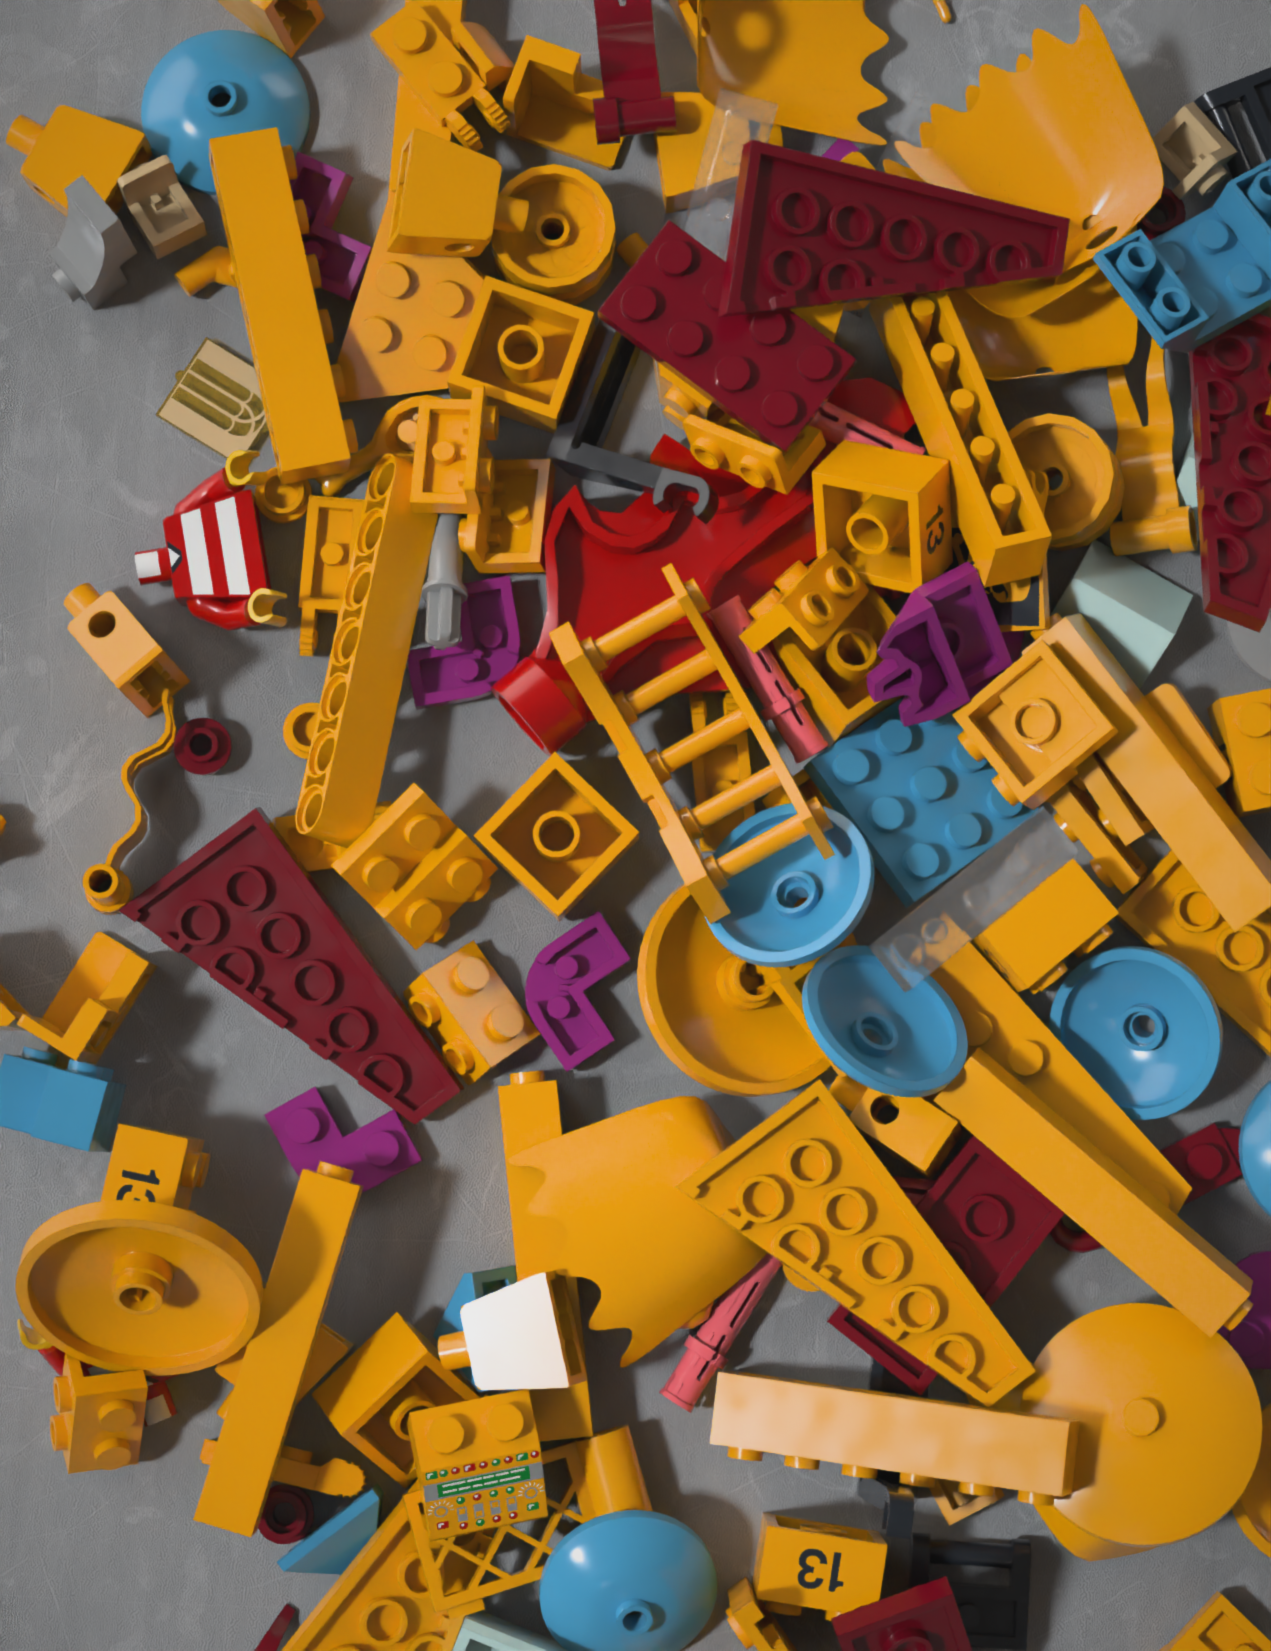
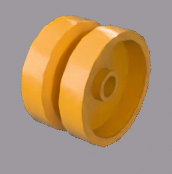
M557 164L532 167L509 180L499 194L528 200L529 209L526 225L521 235L493 229L491 240L495 266L502 280L571 305H577L597 293L611 274L616 253V227L612 204L599 183L579 169ZM550 234H557L558 239L549 240L545 237Z
M1051 413L1025 419L1009 430L1008 435L1024 471L1045 472L1048 476V481L1057 474L1063 479L1061 486L1055 490L1049 485L1044 511L1046 523L1052 534L1048 549L1066 551L1087 546L1107 532L1121 510L1125 484L1119 460L1093 428L1075 417Z

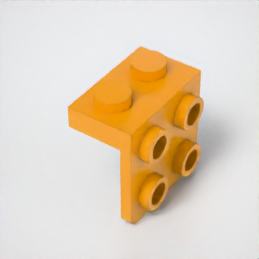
M1165 683L1145 695L1146 699L1215 789L1227 782L1232 775L1230 764L1178 687L1172 683ZM1097 751L1075 768L1078 774L1071 780L1082 791L1088 789L1100 807L1096 812L1097 817L1105 831L1112 838L1117 839L1120 837L1124 845L1127 846L1155 829Z

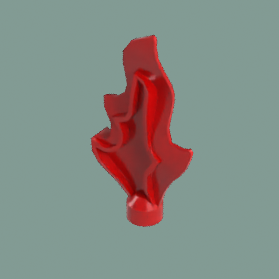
M871 377L842 381L828 400V402L868 422H872L901 438L916 424L904 393ZM664 433L651 453L650 463L698 476L715 489L719 499L718 509L714 517L707 524H704L695 515L693 507L698 502L699 494L681 491L677 493L673 499V508L665 513L654 506L653 494L644 492L622 513L600 511L590 504L579 492L576 485H574L553 509L545 538L547 613L539 644L529 657L522 659L490 687L499 703L523 732L550 757L586 727V724L596 720L563 666L549 636V632L569 621L581 641L590 636L595 641L675 595L661 569L670 563L674 566L683 583L692 578L696 581L711 608L702 613V617L744 689L752 688L713 622L706 614L737 595L740 596V601L748 612L762 596L772 588L777 587L774 582L795 562L801 560L804 565H807L817 558L812 471L838 445L824 439L826 446L788 495L766 486L763 488L754 487L741 476L719 467L717 469L705 467L694 458L689 449ZM748 612L749 616L751 617V619H752V621H753V620H754L753 616ZM685 616L607 660L608 667L600 671L613 695L621 690L628 694L706 648L690 620ZM771 640L767 644L775 659L777 660L778 664L780 665L777 653ZM716 670L673 695L730 690L719 671Z

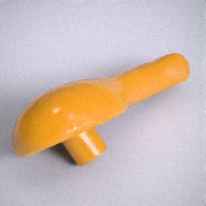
M431 395L414 396L402 400L391 407L381 419L371 441L363 449L359 450L358 453L350 455L351 460L348 472L315 478L321 484L323 495L327 497L337 495L348 482L372 470L376 462L386 453H391L414 462L420 398H443Z

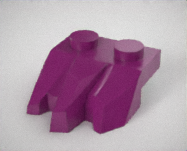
M967 561L917 587L910 594L880 642L876 653L884 660L867 674V690L874 703L904 695L899 705L901 722L906 727L937 719L970 702L971 699L967 692L968 688L1013 664L978 571L973 565Z

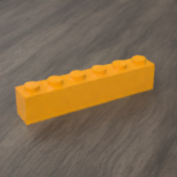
M277 127L209 139V162L280 485L348 472L351 460L350 454L358 453L357 437L352 419L342 420L338 399L346 398L345 383L340 364L330 365L326 344L334 343L332 324L328 309L318 310L313 289L322 287L316 255H306L301 235L309 233V223L303 199L293 201L289 180L297 179V169L291 145L281 146Z
M947 291L872 300L869 305V312L929 456L949 460L951 509L984 588L1040 575L1052 534Z
M734 1370L718 1372L710 1444L728 1446L727 1457L735 1459L762 1461L763 1452L785 1455L784 1465L794 1468L819 1470L820 1460L841 1463V1474L847 1476L876 1479L878 1469L900 1472L899 1483L933 1488L936 1484V1478L959 1481L958 1492L993 1497L995 1487L1018 1490L1017 1501L1053 1506L1055 1496L1062 1497L1073 1492L1080 1420Z

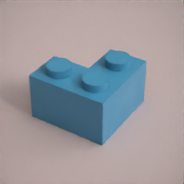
M25 1046L21 1057L4 1054L0 1067L1 1127L28 1133L34 1138L88 1152L109 1151L126 1089V1084L111 1081L114 1069L72 1059L69 1060L67 1069L57 1067L55 1065L58 1055Z

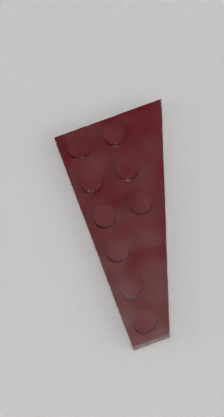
M751 139L743 144L718 318L1053 279L1061 276L1063 273L1070 219Z
M1258 313L1189 351L1204 612L1260 633L1271 609V416L1266 415L1271 396V318Z
M261 807L253 809L119 909L134 922L141 923L159 936L161 942L175 952L182 953L210 973L211 978L280 1028H286L310 1046L309 1049L326 1061L329 1059L358 1080L360 1086L414 1125L464 1089L459 1079L446 1064L443 1057Z

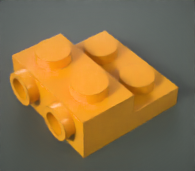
M1043 639L971 698L970 702L964 704L952 714L963 728V731L957 735L960 743L977 762H981L986 758L998 773L991 781L1001 795L1013 807L1021 802L1032 810H1035L1078 774L1075 768L1119 732Z
M415 783L330 865L416 951L424 943H434L440 940L449 929V918L465 902H475L481 899L490 888V876L498 869L479 847Z

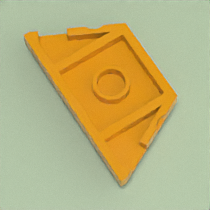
M396 189L390 191L336 363H339L341 366L346 390V398L338 399V403L447 389V380L485 278L466 257L387 252Z

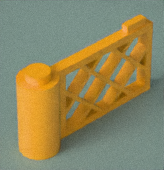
M621 1425L593 1433V1436L580 1437L574 1441L541 1451L542 1465L564 1458L570 1479L559 1503L546 1497L547 1505L554 1508L555 1511L542 1536L537 1541L510 1525L499 1527L482 1559L453 1544L457 1536L436 1540L435 1542L442 1546L434 1559L428 1541V1530L424 1527L418 1503H422L420 1489L402 1494L434 1611L437 1613L447 1609L449 1619L454 1620L485 1610L482 1600L484 1597L540 1580L545 1563L537 1566L536 1564L543 1551L549 1555L553 1551L552 1548L546 1545L563 1514L583 1524L595 1517L617 1511L645 1510L653 1512L629 1426ZM573 1494L580 1515L566 1508ZM506 1532L535 1547L524 1570L508 1574L490 1564ZM449 1550L479 1565L467 1588L447 1595L443 1594L437 1572ZM486 1570L500 1577L479 1584Z

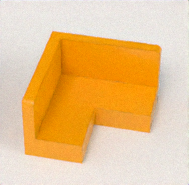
M526 35L503 96L504 112L511 123V126L506 129L507 135L608 171L614 168L626 137H620V143L597 145L593 98L604 97L602 80L582 74L580 53Z
M96 932L43 1017L22 1014L17 1025L75 1061L97 1064L158 966L105 933Z

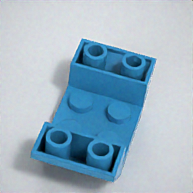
M1271 159L1229 181L1214 206L1152 240H1149L1143 231L1139 229L1096 252L1093 260L1161 349L1188 353L1271 306Z

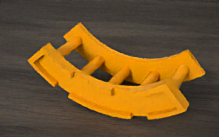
M670 563L661 569L675 594L674 596L595 641L591 636L581 641L569 621L549 632V636L566 671L599 725L603 724L620 753L618 758L640 798L649 805L661 828L659 833L687 889L709 923L712 924L731 913L721 893V890L730 886L728 880L810 834L824 860L835 855L824 835L826 831L833 828V825L817 797L806 802L762 720L701 614L711 608L696 581L692 578L683 583L674 566ZM687 616L706 649L628 694L621 690L613 695L600 671L608 667L606 661ZM718 670L739 708L661 752L654 748L646 753L631 727L632 724L639 721L638 714ZM751 728L771 765L691 810L687 805L678 810L664 785L665 782L673 779L671 772ZM783 785L798 814L718 859H715L713 855L705 859L703 858L695 843L697 839L704 836L703 829Z

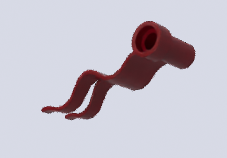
M594 0L604 94L602 98H593L597 145L620 143V137L677 131L674 97H661L651 0H626L625 6H620L618 0Z

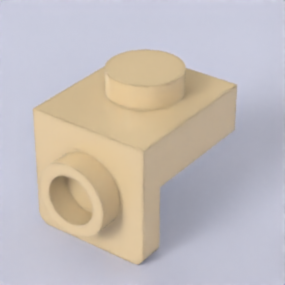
M1194 102L1184 105L1152 138L1159 158L1180 181L1172 191L1180 200L1197 191L1202 196H1205L1216 188L1229 174L1223 166L1238 152Z
M167 155L139 164L130 172L118 178L117 182L126 210L157 260L208 235L203 219L179 184L173 163Z

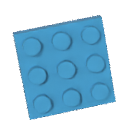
M902 697L811 759L803 769L831 807L844 815L857 827L868 844L874 865L904 906L908 908L1038 814L1040 809L1037 807L1035 810H1032L1021 802L1013 807L992 783L991 780L998 773L989 761L984 758L981 762H977L960 743L957 735L963 731V728L952 714L962 706L937 719L904 727L899 713Z

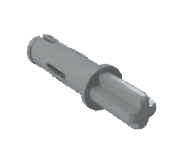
M438 513L429 555L428 578L422 587V598L427 602L425 640L428 644L434 645V648L437 650H445L446 647H456L460 642L461 604L467 599V588L462 584L463 552L459 546L458 528L459 522L462 518H465V514Z

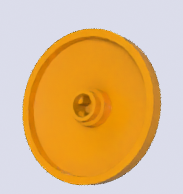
M685 883L672 892L660 905L645 931L640 947L637 969L641 1008L654 1039L666 1056L682 1072L702 1085L722 1093L744 1097L768 1096L798 1088L826 1071L831 1065L770 984L773 981L762 975L755 964L739 959L724 948L711 931L705 915ZM808 897L799 899L795 903L794 908L802 905ZM851 932L832 950L857 945L853 933Z
M109 1200L68 1209L53 1216L32 1233L23 1248L16 1276L15 1291L20 1309L34 1330L46 1341L67 1355L110 1371L125 1372L143 1369L145 1376H167L190 1373L214 1366L228 1359L245 1346L256 1330L259 1321L263 1283L259 1268L248 1250L229 1232L208 1219L184 1209L155 1202Z
M1125 1303L1101 1308L1081 1316L1058 1332L1041 1351L1033 1364V1368L1036 1371L1027 1377L1020 1411L1080 1420L1073 1492L1062 1497L1055 1496L1054 1505L1052 1506L1066 1520L1089 1535L1106 1542L1130 1547H1159L1182 1542L1199 1535L1215 1525L1236 1505L1252 1479L1258 1462L1262 1444V1412L1254 1381L1246 1365L1228 1341L1218 1332L1210 1338L1179 1310L1148 1303Z

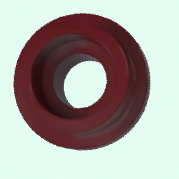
M1163 187L1161 198L1152 208L1159 209L1164 213L1165 222L1153 224L1145 215L1137 223V230L1141 229L1147 238L1152 240L1185 222L1186 211L1182 199L1180 200L1171 189Z
M196 718L188 721L178 730L174 739V754L177 761L185 770L195 775L206 776L220 771L227 764L232 753V741L228 731L219 722L210 718ZM200 736H208L212 740V749L204 756H197L192 751L194 740Z
M279 1484L271 1487L258 1526L261 1534L269 1541L277 1544H291L303 1538L310 1530L314 1521L315 1512L311 1498L298 1486ZM280 1503L291 1504L296 1511L294 1522L290 1524L279 1522L275 1516L276 1506Z

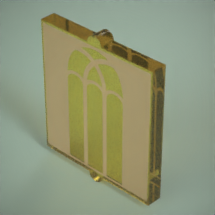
M207 337L185 370L176 372L175 378L177 382L155 414L159 419L226 460L234 451L253 450L262 434H269L255 367Z

